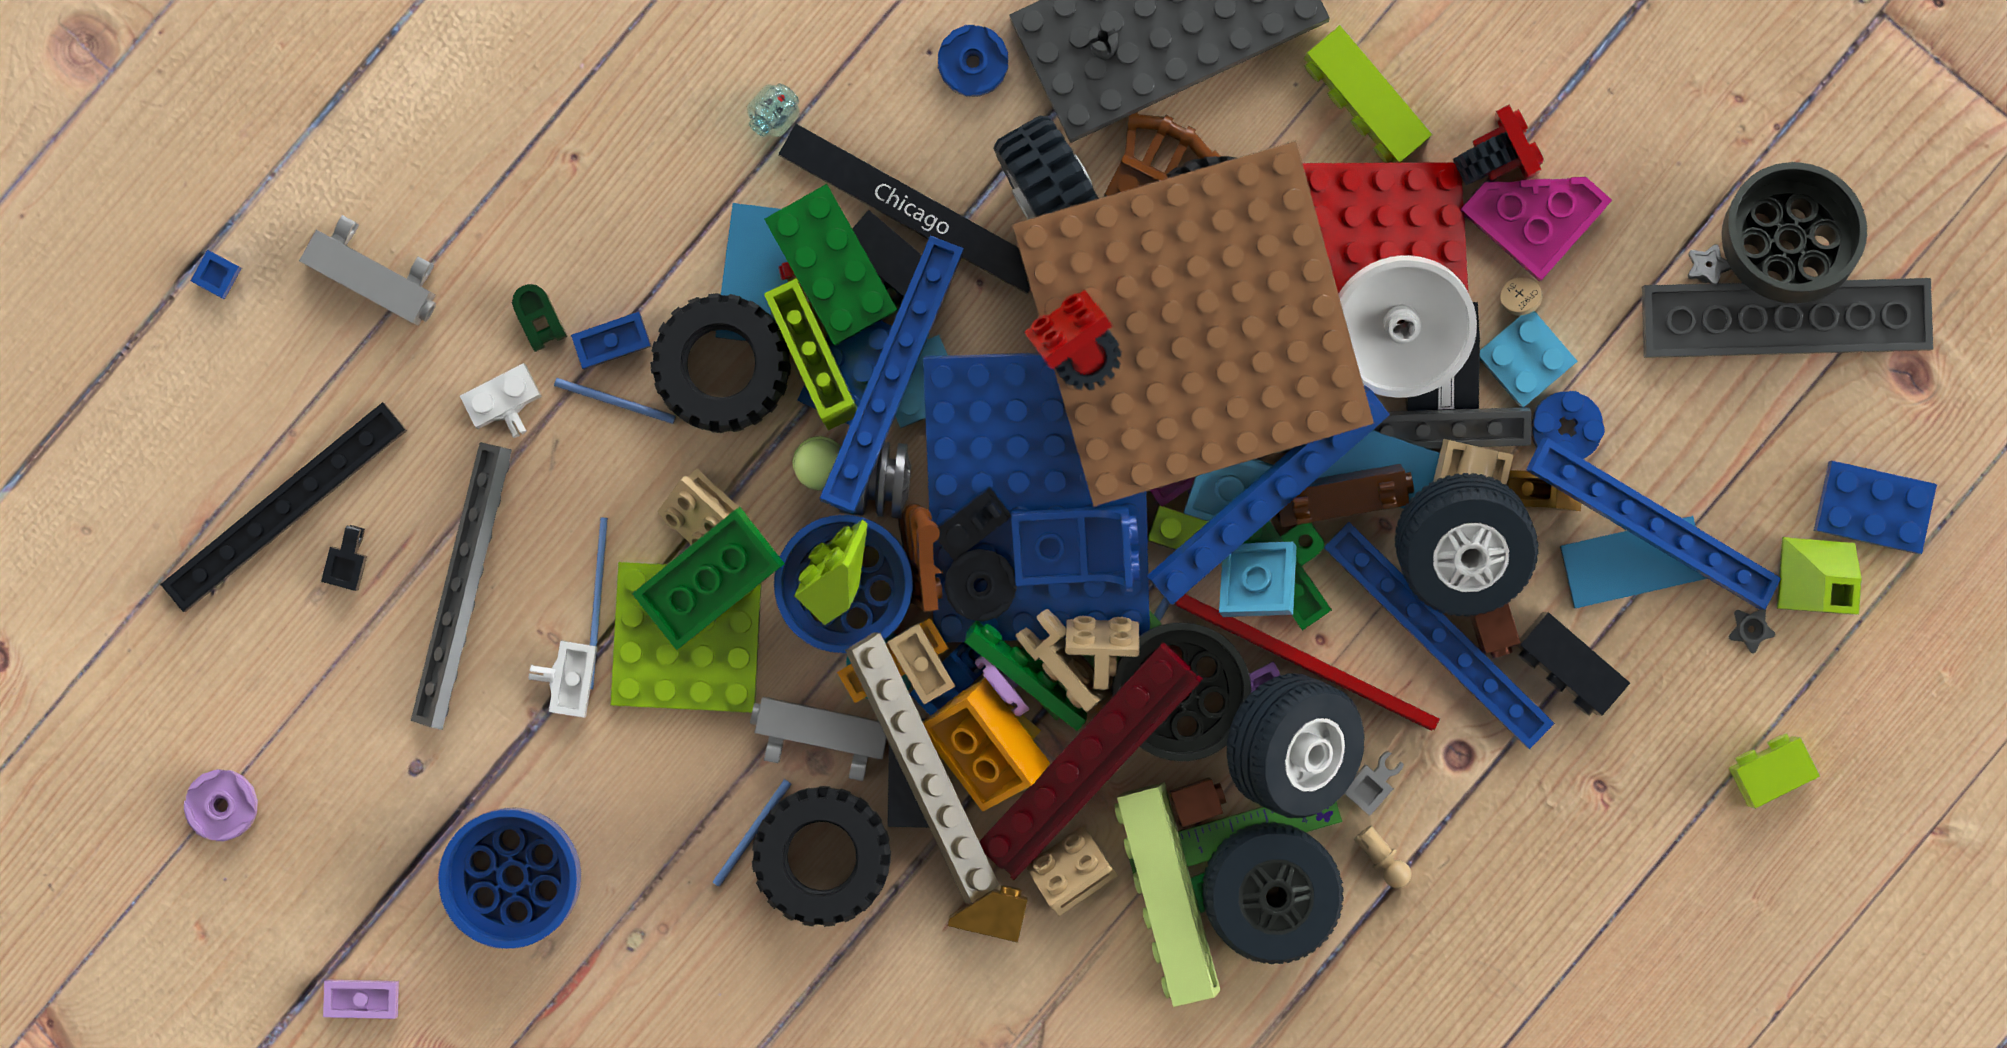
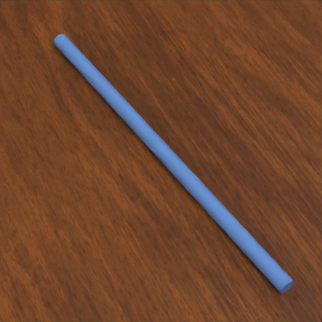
M602 517L600 518L590 645L597 646L608 520V518ZM595 664L592 676L591 689H593L594 686Z

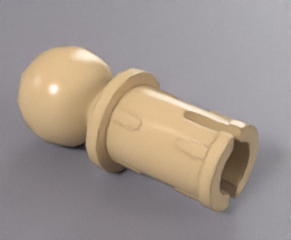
M1372 825L1356 836L1354 841L1359 844L1373 861V868L1383 867V878L1390 887L1399 889L1405 887L1410 882L1411 869L1409 865L1404 861L1394 860L1393 856L1397 851L1390 849Z

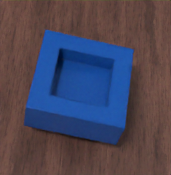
M207 250L190 281L225 299L242 268Z

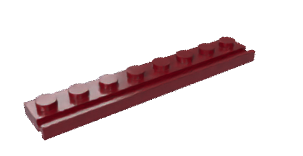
M1162 643L1045 769L1034 784L1020 796L982 837L979 843L985 855L1000 869L1004 868L1014 881L1200 683L1202 678L1199 675L1196 676L1180 657Z

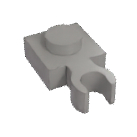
M1389 751L1384 752L1379 757L1378 765L1374 771L1367 765H1364L1344 793L1368 815H1371L1394 789L1386 780L1390 776L1397 775L1404 765L1402 762H1399L1394 769H1387L1385 767V760L1392 754Z

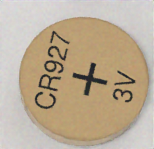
M1517 277L1504 285L1501 290L1500 299L1507 312L1520 316L1535 311L1541 304L1543 295L1537 281L1529 277Z

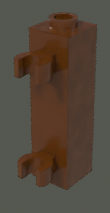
M1401 464L1317 478L1277 513L1281 527L1405 506L1409 504L1408 494L1414 493L1411 472L1405 473Z

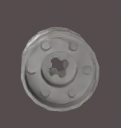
M884 442L879 458L875 463L854 514L864 515L868 500H875L877 516L883 517L885 501L892 502V518H901L903 508L909 497L911 464L908 457V444L898 443L896 459H889L890 443ZM839 509V513L852 514Z

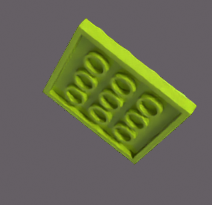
M618 562L611 705L752 713L754 703L756 702L762 583L676 650L632 595L634 591L668 564Z

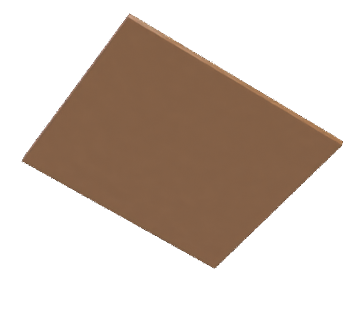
M1296 141L1012 224L1038 316L1049 315L1059 308L1067 297L1072 294H1079L1085 289L1112 323L1113 327L1109 331L1119 343L1118 347L1121 350L1122 357L1116 358L1121 364L1119 369L1112 367L1111 370L1115 373V376L1110 379L1106 375L1103 378L1106 384L1102 387L1097 382H1094V390H1087L1084 385L1082 390H1078L1073 384L1071 387L1066 384L1054 369L1093 506L1374 424Z

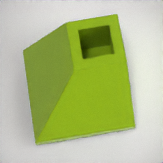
M863 519L851 528L848 525L843 527L828 544L824 542L818 544L808 557L811 560L808 567L798 578L800 585L794 597L824 625L850 608L859 588L868 526Z
M1782 537L1779 570L1781 580L1778 584L1777 609L1859 615L1862 578L1855 543Z

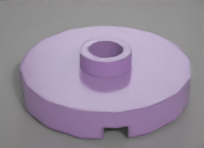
M979 656L975 660V665L979 669L986 666L982 670L984 677L1004 702L1012 706L1014 704L1017 705L1012 709L1013 713L1016 716H1022L1029 710V707L1015 690L1018 684L983 656Z
M217 769L200 775L191 783L187 791L186 801H184V813L190 827L196 834L215 841L224 842L241 836L251 827L257 815L258 799L254 787L244 776L232 770ZM220 798L225 799L228 804L224 812L217 808V801Z

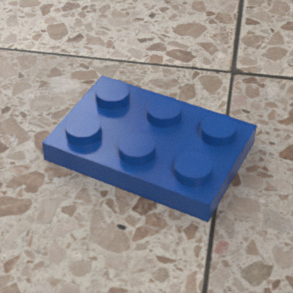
M883 321L875 323L836 346L829 335L826 337L829 348L857 408L892 325ZM804 384L797 401L816 409ZM852 420L845 423L851 425Z
M1829 461L1814 531L1910 553L1922 554L1937 484L1837 461Z

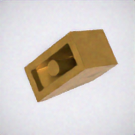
M1510 470L1507 486L1520 497L1525 508L1581 511L1582 504L1535 475L1528 471Z
M1001 885L1000 891L993 889L974 903H969L950 915L948 926L1018 943L1028 898L1021 896V889Z

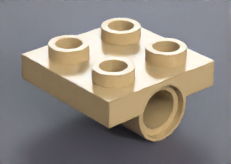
M1443 439L1433 481L1436 482L1439 478H1445L1448 475L1454 476V474L1458 473L1459 475H1462V473H1468L1469 475L1477 473V475L1482 474L1486 475V477H1493L1494 480L1497 479L1502 484L1507 485L1514 455Z

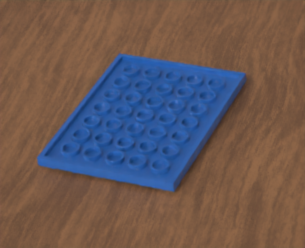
M1040 353L924 356L929 511L932 516L931 521L935 522L937 526L988 487H991L1010 513L1128 505L1129 516L1136 515L1138 545H1131V551H1138L1140 581H1133V591H1126L1124 585L1113 582L1017 586L1015 597L1007 611L995 619L979 622L984 626L989 624L997 629L1002 635L1003 641L1018 640L1016 634L1026 627L1039 640H1046L1050 634L1037 619V616L1046 609H1049L1065 627L1066 620L1074 619L1078 616H1090L1095 618V620H1111L1115 617H1126L1132 621L1139 622V636L1150 630L1146 491L1093 506L1054 368L1051 369ZM1010 517L1009 520L968 551L974 549L992 550L1003 556L1012 566L1015 573L1012 518ZM936 540L933 543L934 566L943 573L935 574V578L939 577L941 581L942 599H938L939 610H933V622L945 642H965L967 630L975 620H969L958 614L947 601L944 582L946 572L953 559L940 542ZM977 578L973 586L976 591L981 592L985 590L987 583L985 579Z

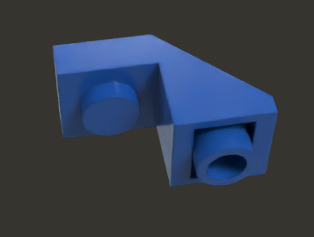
M962 642L942 662L955 687L926 704H923L915 689L910 695L931 716L960 692L967 689L983 673L982 670L986 666L979 669L975 665V660L981 655L965 642Z

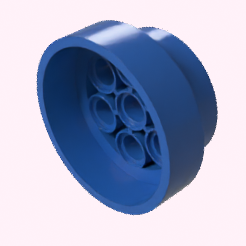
M853 515L828 516L803 527L784 547L780 558L785 564L775 572L774 592L777 606L789 628L799 638L813 647L828 652L846 653V649L872 633H881L885 640L898 628L906 616L913 594L911 565L906 552L898 540L879 524ZM863 519L868 524L865 547H874L879 553V560L873 567L868 568L862 565L859 588L850 608L824 625L822 622L817 621L813 614L794 597L800 585L798 578L802 571L808 567L811 561L808 557L818 544L822 542L826 544L833 540L834 536L843 527L848 525L851 528ZM884 580L890 585L891 594L887 600L880 602L872 597L871 587L876 581ZM856 607L862 608L868 616L866 625L860 629L851 627L847 620L850 610Z
M502 808L472 819L456 832L449 841L441 858L438 886L440 897L448 916L465 935L490 947L503 949L520 948L534 944L547 937L560 927L570 915L579 896L581 866L573 842L556 822L533 810ZM507 829L516 831L520 837V843L516 849H510L503 843V834ZM539 844L548 845L552 849L553 858L550 863H542L536 858L535 851ZM477 851H484L489 855L491 864L487 870H480L475 866L474 855ZM511 865L518 866L523 871L524 878L519 885L512 884L507 879L506 872ZM543 880H549L555 884L557 893L554 899H546L540 894L539 885ZM480 887H488L493 891L494 902L491 906H485L479 902L477 893ZM518 901L526 906L527 917L525 920H516L512 917L510 906L513 902Z

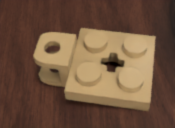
M1046 609L1037 616L1040 624L1050 634L1046 640L1041 642L1027 627L1018 632L1016 638L1035 661L1040 658L1044 662L1042 667L1050 678L1055 681L1059 680L1068 690L1066 695L1071 703L1079 709L1083 708L1087 712L1112 693V690L1109 686L1108 689H1094L1093 667L1082 655L1065 653L1066 638L1064 637H1066V627L1049 609Z

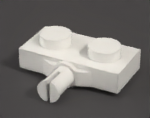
M524 363L460 395L477 429L493 421L505 420L513 438L519 437V432L522 435L527 432L518 413L526 404L542 397Z
M560 641L558 657L552 668L531 665V672L543 673V675L529 673V680L550 683L551 700L549 712L586 717L597 646Z

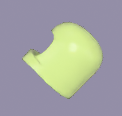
M824 436L810 437L802 442L796 449L792 461L793 469L799 481L809 489L823 490L841 446L833 439Z

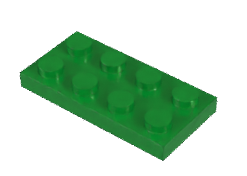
M827 184L764 219L835 346L898 311Z
M738 507L640 586L632 595L673 647L678 650L785 563L741 507Z

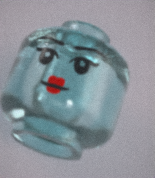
M783 84L765 85L747 105V114L751 119L749 126L762 137H765L767 134L773 137L782 136L800 115L798 97L790 88Z

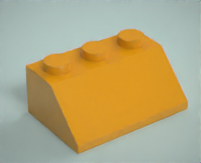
M986 678L960 692L923 721L936 751L982 812L1033 785L1050 764Z

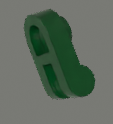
M527 284L516 290L512 299L513 309L535 352L545 348L544 344L554 339L560 341L568 337L549 296L542 288L537 285ZM545 317L549 326L537 331L533 322Z

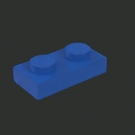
M640 312L571 335L582 369L584 370L652 347Z

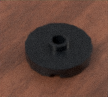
M985 549L967 551L953 560L946 572L944 582L947 601L953 609L965 618L975 621L995 619L1007 611L1013 602L1017 588L1014 569L1008 561L996 552ZM977 578H983L987 583L985 590L981 592L976 591L973 586Z

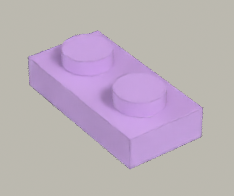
M325 980L323 1017L396 1019L398 1017L399 981Z

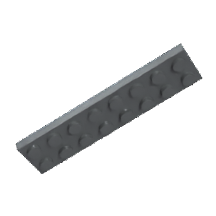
M1931 278L1846 280L1837 290L1821 299L1796 304L1777 302L1765 298L1752 291L1744 283H1719L1716 287L1711 284L1642 286L1644 358L1933 350Z

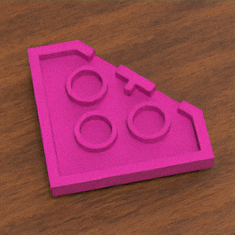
M1587 177L1485 182L1460 210L1464 213L1465 217L1540 282L1612 202V199Z

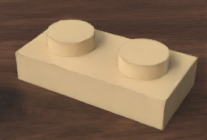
M919 623L887 641L923 704L930 702L955 687Z

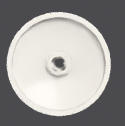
M1394 256L1381 259L1357 272L1348 280L1338 294L1363 385L1370 388L1373 393L1387 397L1403 398L1433 391L1448 382L1459 372L1473 349L1477 331V320L1470 295L1464 284L1452 271L1433 260L1418 256ZM1403 319L1405 321L1402 324H1397L1399 320Z

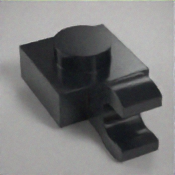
M354 525L346 526L341 549L337 547L329 548L321 582L353 591L359 590L367 556L357 552L361 545L365 528Z

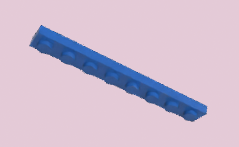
M930 235L820 496L821 502L852 514L855 513L960 263L964 248Z
M1364 385L1374 424L1293 447L1147 575L1171 605L1390 415L1370 388Z
M1549 438L1541 439L1526 471L1757 609L1766 610L1781 580L1779 576Z
M1347 522L1324 546V549L1524 746L1530 749L1555 724L1443 613L1432 609L1431 606H1427L1423 601H1420L1409 588L1404 575L1350 522Z

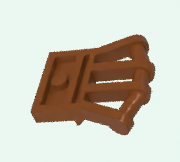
M1136 112L1128 116L1125 154L1104 196L1167 179V174L1178 167L1188 146L1199 159L1213 156L1221 157V155L1216 150L1213 152L1195 133L1196 129L1190 126L1187 129L1173 122V117L1167 114L1165 117L1141 115ZM1136 129L1158 130L1143 160L1136 159L1134 157ZM1167 134L1179 140L1180 143L1165 172H1162L1150 165Z
M912 503L905 508L901 518L898 519L902 547L909 559L913 575L911 603L924 612L939 610L938 599H942V585L939 577L935 578V574L943 572L934 566L933 543L939 538L940 531L937 524L931 521L930 511L917 503Z

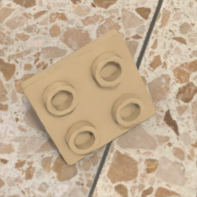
M697 468L688 477L684 476L659 508L658 514L669 527L679 532L692 545L737 509L738 506Z
M1078 616L1074 619L1066 620L1065 653L1094 655V689H1108L1109 676H1116L1117 656H1139V622L1132 621L1126 617H1115L1111 620H1095V618L1090 616Z
M1084 826L1069 834L1045 853L1039 855L1026 867L1051 909L1055 910L1059 916L1118 876Z

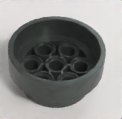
M1800 162L1775 164L1758 171L1747 179L1734 196L1722 225L1724 254L1735 275L1757 294L1783 303L1812 302L1837 290L1847 280L1861 259L1867 241L1866 216L1853 190L1832 172L1819 166ZM1796 209L1803 212L1806 218L1800 219L1795 217L1791 210ZM1756 214L1766 215L1770 219V223L1759 221ZM1815 236L1826 238L1829 245H1821L1816 241ZM1786 240L1790 242L1794 249L1788 250L1783 248L1779 241ZM1748 244L1756 247L1759 254L1747 252L1744 245ZM1803 267L1813 268L1818 276L1812 277L1807 275ZM1767 272H1777L1783 281L1770 277Z
M1170 623L1157 626L1139 636V656H1121L1116 666V676H1113L1112 697L1162 643L1166 646L1176 645L1182 652V660L1196 676L1199 675L1196 669L1197 662L1202 657H1211L1216 663L1214 674L1210 677L1200 676L1202 678L1200 683L1140 746L1143 750L1154 756L1171 761H1193L1208 757L1227 745L1230 726L1237 710L1247 696L1251 694V681L1248 669L1237 649L1225 637L1212 629L1191 623ZM1210 692H1218L1223 697V706L1217 712H1208L1204 707V698ZM1184 716H1192L1197 723L1195 732L1190 736H1182L1177 730V723Z

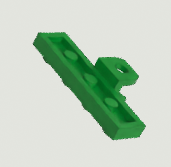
M1269 520L1244 543H1295L1297 550L1292 616L1303 631L1332 611V608L1302 567L1323 550L1325 542L1312 523L1295 525L1280 535ZM1307 534L1311 536L1313 543L1308 547L1302 546L1299 543V538L1302 535Z
M975 621L970 626L965 638L967 645L1073 729L1078 731L1087 721L1088 711L1086 712L1083 708L1079 709L1071 703L1066 695L1067 691L1058 685V680H1053L1042 667L1044 662L1040 658L1035 661L1023 646L1021 648L1016 646L1012 648L1002 640V635L999 631L989 624L984 626L979 621Z

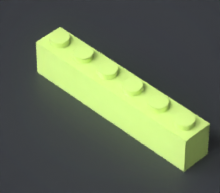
M1165 782L1124 792L1117 797L1118 803H1115V813L1119 824H1124L1127 834V838H1124L1126 854L1135 863L1137 872L1133 874L1134 884L1138 894L1143 893L1146 907L1143 908V917L1147 928H1152L1155 942L1152 943V950L1156 962L1162 964L1165 977L1161 979L1164 995L1166 998H1171L1173 1007L1215 998L1221 990Z

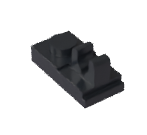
M989 486L938 525L940 536L937 540L951 558L955 560L1009 520L1011 513Z

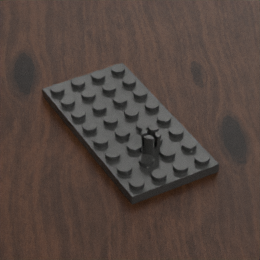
M1039 0L1009 15L1070 143L1326 24L1330 19L1321 0Z

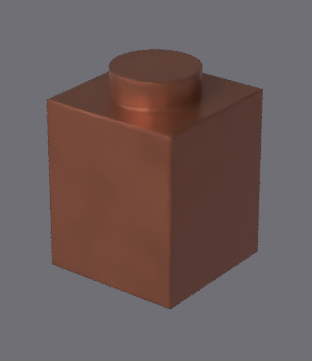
M1509 603L1486 614L1470 615L1479 648L1484 654L1491 653L1492 658L1501 657L1513 653L1512 646L1520 644Z
M1210 777L1169 791L1182 827L1223 814L1221 805L1227 803L1221 784H1213Z

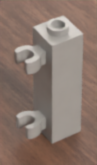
M343 215L339 219L332 237L318 230L315 231L299 260L300 262L419 326L422 320L426 322L430 318L436 306V303L433 302L436 295L424 289L422 285L432 272L433 264L417 257L407 279L347 246L357 231L359 224Z
M762 697L761 704L754 703L750 724L756 725L755 733L769 736L764 761L780 762L784 739L854 754L849 778L863 781L868 757L882 760L884 756L887 737L878 720L769 697Z

